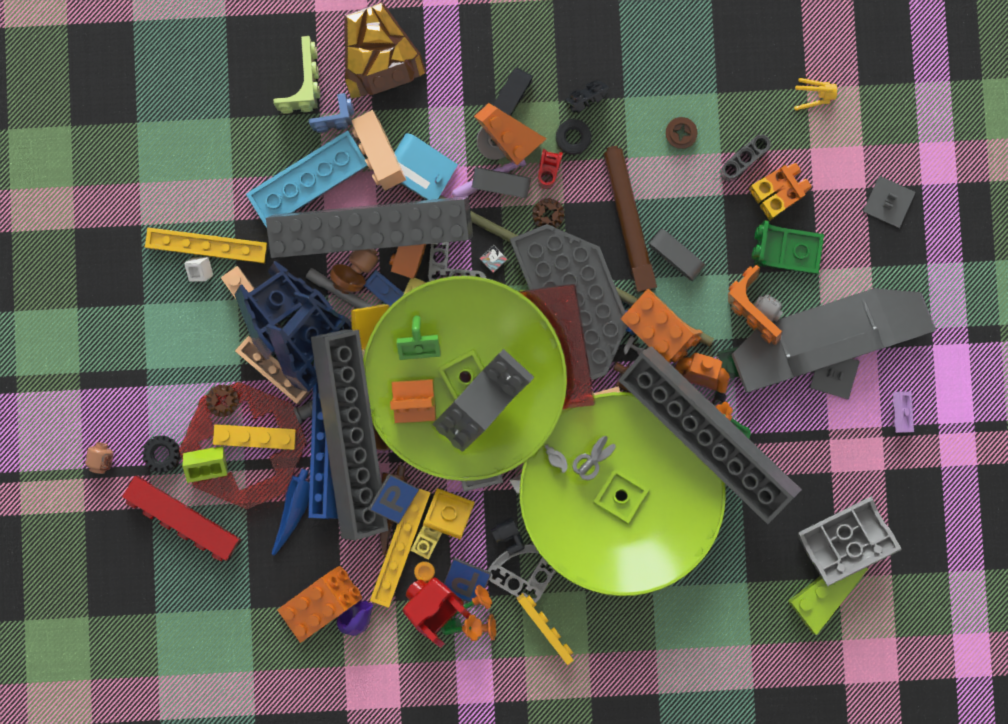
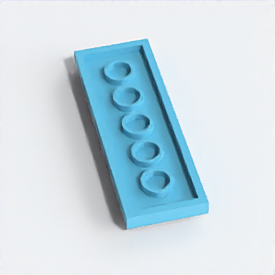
M347 130L249 191L246 195L267 228L266 217L274 214L294 213L368 167L365 161L366 158Z

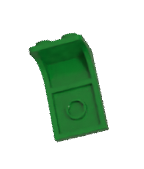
M766 220L758 228L756 227L754 239L757 240L756 247H753L752 259L755 260L754 265L819 274L824 234L770 225L769 221Z

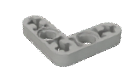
M450 242L442 243V247L446 246V250L442 248L434 249V245L438 246V243L431 244L429 281L435 280L432 276L436 275V272H440V276L445 277L446 272H450L449 277L459 273L462 276L470 274V276L476 277V275H480V277L486 278L485 274L481 271L448 269ZM437 252H442L445 255V260L441 263H437L433 259L434 254Z

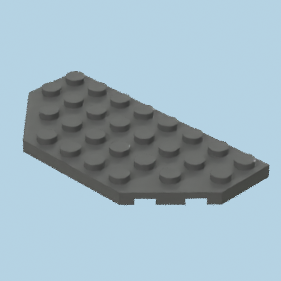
M548 224L511 238V244L535 305L549 320L561 343L565 356L568 388L571 389L607 375L628 326L621 320L626 312L600 247Z

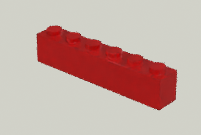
M134 476L122 496L126 499L125 503L134 509L138 506L144 510L142 514L150 519L154 517L161 521L160 525L168 530L171 527L177 530L179 537L184 540L190 538L195 541L194 546L203 551L208 549L212 552L211 556L221 562L223 559L225 561L230 559L241 541L239 537L139 476Z

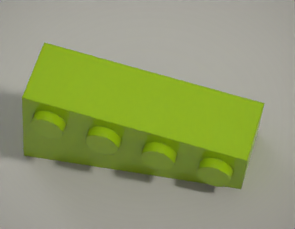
M866 567L828 587L820 576L792 597L788 603L812 634L817 635L868 568Z

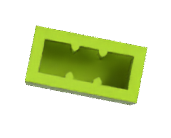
M224 446L183 453L182 467L187 483L227 476Z

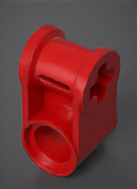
M543 149L538 174V184L541 188L550 189L554 186L561 164L562 152L557 154ZM548 174L552 177V181L546 183L541 177Z

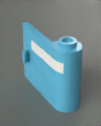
M409 133L404 135L394 152L406 177V180L401 182V184L426 200L439 198L458 166L457 163Z

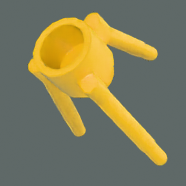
M799 78V82L819 87L795 86L796 90L818 91V96L822 100L796 106L794 110L830 104V100H836L837 85L830 84L829 82Z

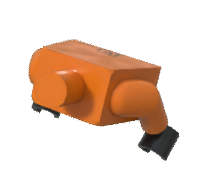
M694 353L690 357L678 360L675 369L690 383L718 391L713 398V405H715L716 400H720L722 403L726 401L724 393L727 392L730 376L722 368L721 360L699 353Z

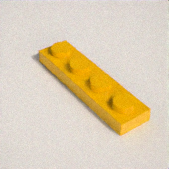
M214 424L213 445L295 450L296 429Z
M523 593L517 597L518 602L567 665L574 660L571 657L573 651L567 643L562 645L558 640L561 636L554 627L552 629L548 627L546 623L549 620L542 611L538 613L534 607L537 604L531 596L526 597Z

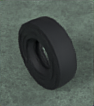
M569 119L559 125L556 131V142L563 152L569 155H577L583 153L591 143V132L585 122L579 119ZM573 129L580 132L581 140L579 143H568L566 134L569 130Z

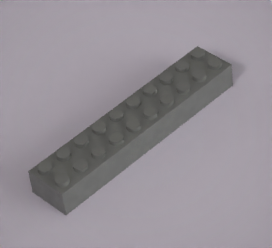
M469 196L274 214L266 217L271 258L466 241L473 237Z
M341 330L311 337L341 538L356 541L388 531L387 518L368 509L380 490L382 483L359 330Z
M652 346L643 351L618 380L767 524L802 490Z

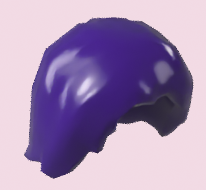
M368 601L357 602L337 617L338 629L342 633L351 636H357L366 631L374 605Z

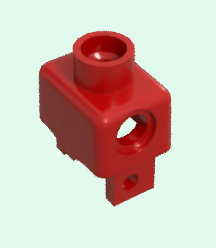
M432 578L427 583L424 580H418L407 589L406 597L409 602L403 607V613L420 633L440 648L445 643L436 633L455 613L459 611L467 619L472 615L463 606L464 601L437 578Z

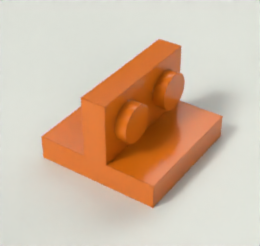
M433 379L392 382L393 399L390 401L391 410H394L395 423L436 421Z

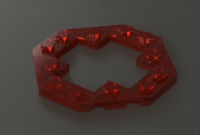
M236 382L229 386L237 392L238 404L247 401L254 419L273 412L279 428L296 429L295 450L285 449L269 456L276 476L242 490L239 489L233 472L228 473L227 476L215 479L211 478L192 482V485L196 489L239 507L250 509L286 493L306 446L307 439L294 413L292 403L241 382ZM217 394L219 399L217 405L223 404L228 407L225 401L227 396L221 397ZM206 395L201 397L185 438L180 445L179 452L182 460L183 453L202 450L199 442L214 435V425L210 417L214 414L209 411L206 405Z

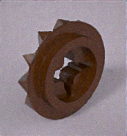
M686 117L675 118L667 125L666 139L670 145L677 149H686L693 145L697 139V127L692 120ZM683 125L684 133H687V136H683L681 141H679V134H676V131H680Z
M551 198L541 199L534 206L533 220L538 227L548 224L557 228L564 220L563 206L557 200ZM545 206L549 211L556 210L552 214V222L548 217L541 218L545 214Z
M217 385L211 388L206 395V405L209 411L216 416H229L238 407V394L228 385ZM217 394L221 397L227 396L225 401L228 407L223 404L217 405L219 401Z

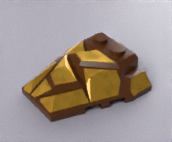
M383 2L344 15V79L351 98L374 95L411 82L414 78L426 73L420 52Z

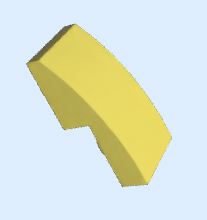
M423 526L411 551L429 560L442 533Z

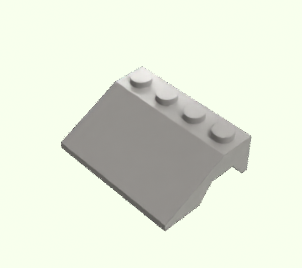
M872 496L798 532L802 546L827 587L902 550L891 529L885 524L879 514Z

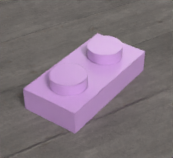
M893 392L896 433L914 432L911 392Z

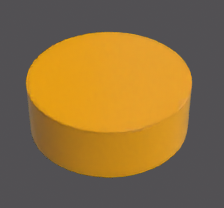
M424 561L417 564L414 574L418 580L428 582L434 577L435 569L431 563Z

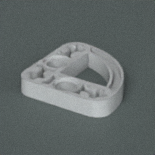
M534 544L525 545L523 550L513 555H509L508 551L501 554L491 564L488 571L491 572V570L498 568L501 575L505 577V573H508L510 576L507 577L504 585L500 584L502 579L498 577L493 579L492 573L489 580L516 597L519 596L517 593L522 589L523 583L527 584L525 589L528 591L536 590L535 595L537 597L535 599L532 598L536 603L550 582L555 570L553 569L550 573L547 569L540 567L542 563L545 566L547 564L542 557L529 581H526L501 566L507 560L519 554L539 553ZM539 571H544L547 574V580L543 583L536 580L535 576ZM512 578L517 579L520 583L519 588L516 590H511L508 587V581Z

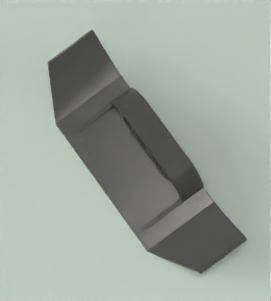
M873 288L781 318L777 322L772 321L782 331L781 340L776 345L772 342L770 344L761 337L762 333L756 329L731 355L744 390L747 393L937 330L921 292Z

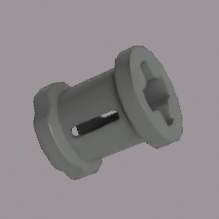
M312 399L305 405L293 407L300 424L303 423V420L312 417Z

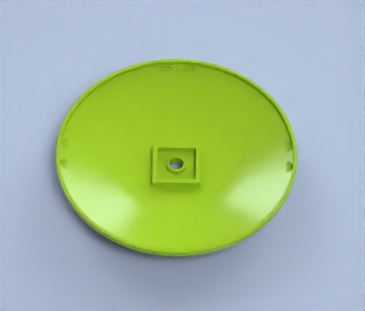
M452 276L436 279L412 289L393 303L383 314L370 335L364 353L363 362L373 426L396 455L420 471L449 480L472 481L491 478L514 469L534 455L546 442L555 428L563 409L567 387V369L562 346L554 328L542 311L531 300L517 290L491 279L475 276ZM414 316L421 317V336L438 335L441 350L440 357L399 359L397 339L413 337L412 321ZM503 349L534 376L533 380L512 399L490 426L463 452L455 448L449 439L436 430V427L432 425L435 421L395 423L394 410H391L390 401L393 399V381L433 379L437 420ZM468 371L471 374V380L463 382L460 379L461 372Z
M629 392L598 394L580 400L562 410L559 420L546 442L534 455L524 462L519 489L521 513L526 530L532 543L544 560L557 573L570 582L593 592L613 596H636L658 591L674 584L691 572L706 556L719 533L726 500L725 483ZM603 436H607L608 439L603 449L611 444H615L614 451L608 458L598 462L599 472L595 478L589 481L583 480L580 474L573 471L574 460L581 454L591 456V451L596 442ZM548 444L550 448L553 447L555 451H559L564 455L567 461L565 473H562L560 468L554 467L549 463L545 445ZM587 459L580 460L577 464V469H579L587 461ZM593 465L585 475H591L595 470V466ZM618 491H624L627 494L625 501H618L615 495Z

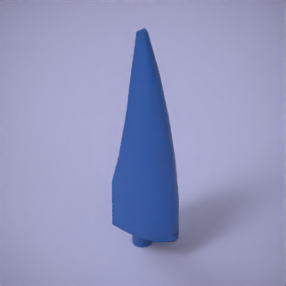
M301 469L299 477L292 476L286 491L281 523L272 550V555L274 556L292 534L309 504L310 481L306 480L309 473L306 469Z

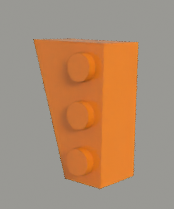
M490 103L474 116L507 159L515 165L522 162L546 140L542 135Z
M426 244L399 246L396 254L393 253L389 265H392L391 272L414 279L420 267Z

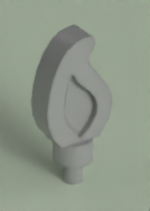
M548 444L545 445L549 463L554 467L560 468L562 473H565L567 461L564 455L559 451H555L553 447L550 448Z

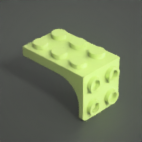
M310 36L301 37L304 82L301 89L291 97L273 99L276 109L281 111V113H293V110L300 109L301 112H311L314 108H318L317 98H320V87L316 79H319V69L314 59H318V52L315 42L311 41Z

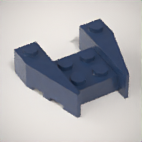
M276 261L268 270V273L272 276L270 279L251 292H248L241 284L234 294L252 342L265 359L275 354L266 326L267 324L275 327L302 307V304L294 295L295 292L311 296L323 305L333 309L321 292L307 286L305 281L294 277Z
M295 292L294 295L302 304V307L283 329L268 324L266 329L284 376L295 388L309 392L318 382L316 370L310 364L314 360L311 337L341 330H352V322L347 317L340 315L313 297Z

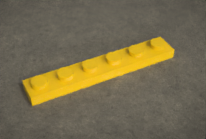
M147 228L145 248L264 264L268 243L156 228Z
M419 488L402 520L397 524L373 590L371 602L390 607L431 492Z

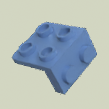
M345 93L337 94L340 114L309 119V124L314 131L317 130V133L328 132L329 128L336 127L337 130L347 129L348 125H353L351 115H355L354 106L351 98L348 99Z

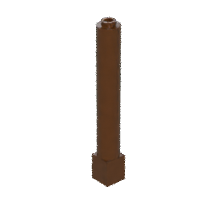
M611 146L606 148V152L603 155L628 254L636 294H639L647 289L656 290L657 284L652 264H650L623 149L618 148V146Z

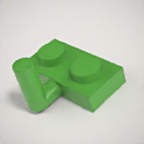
M420 316L413 317V337L397 339L400 360L441 356L438 335L421 336Z

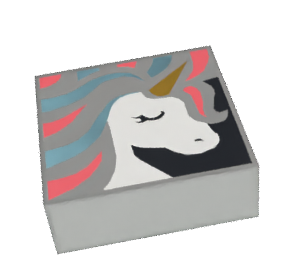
M495 245L479 258L492 273L496 272L508 260Z

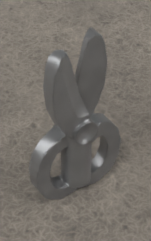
M603 436L596 442L591 451V456L581 454L574 460L573 471L580 474L583 480L589 481L595 478L599 472L598 462L608 458L614 451L615 444H611L603 449L608 439L607 436ZM582 459H587V461L579 469H577V464L579 463V461ZM594 465V472L591 475H585L587 471Z

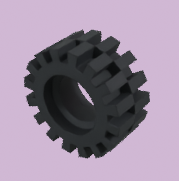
M155 436L144 445V451H142L144 458L142 459L146 463L145 465L153 471H171L178 465V461L181 459V450H179L178 443L167 436ZM159 446H165L169 451V457L164 462H159L154 457V452Z

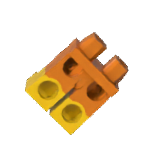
M797 163L789 166L784 165L749 188L758 204L775 192L777 193L760 205L769 221L806 195L805 193L812 187L806 178L799 183L794 178L801 172Z

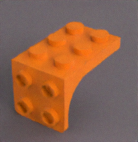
M757 265L754 268L749 267L743 273L744 278L740 282L735 281L729 287L728 302L733 306L731 309L738 316L743 315L747 319L746 323L753 330L757 328L762 333L761 337L770 344L772 342L776 345L781 340L782 331L758 310L746 295L748 287L759 277L760 267Z
M647 289L621 318L649 347L652 346L669 363H676L679 359L685 358L688 354L687 349L691 346L694 347L702 339L700 335L703 332L700 329L695 330L683 322L650 289Z
M338 566L277 610L301 643L362 600V595L350 580L348 573L341 566Z

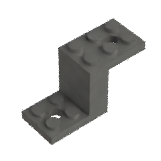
M503 349L432 425L436 427L440 434L449 439L455 448L463 452L490 426L512 399L533 380L534 376Z

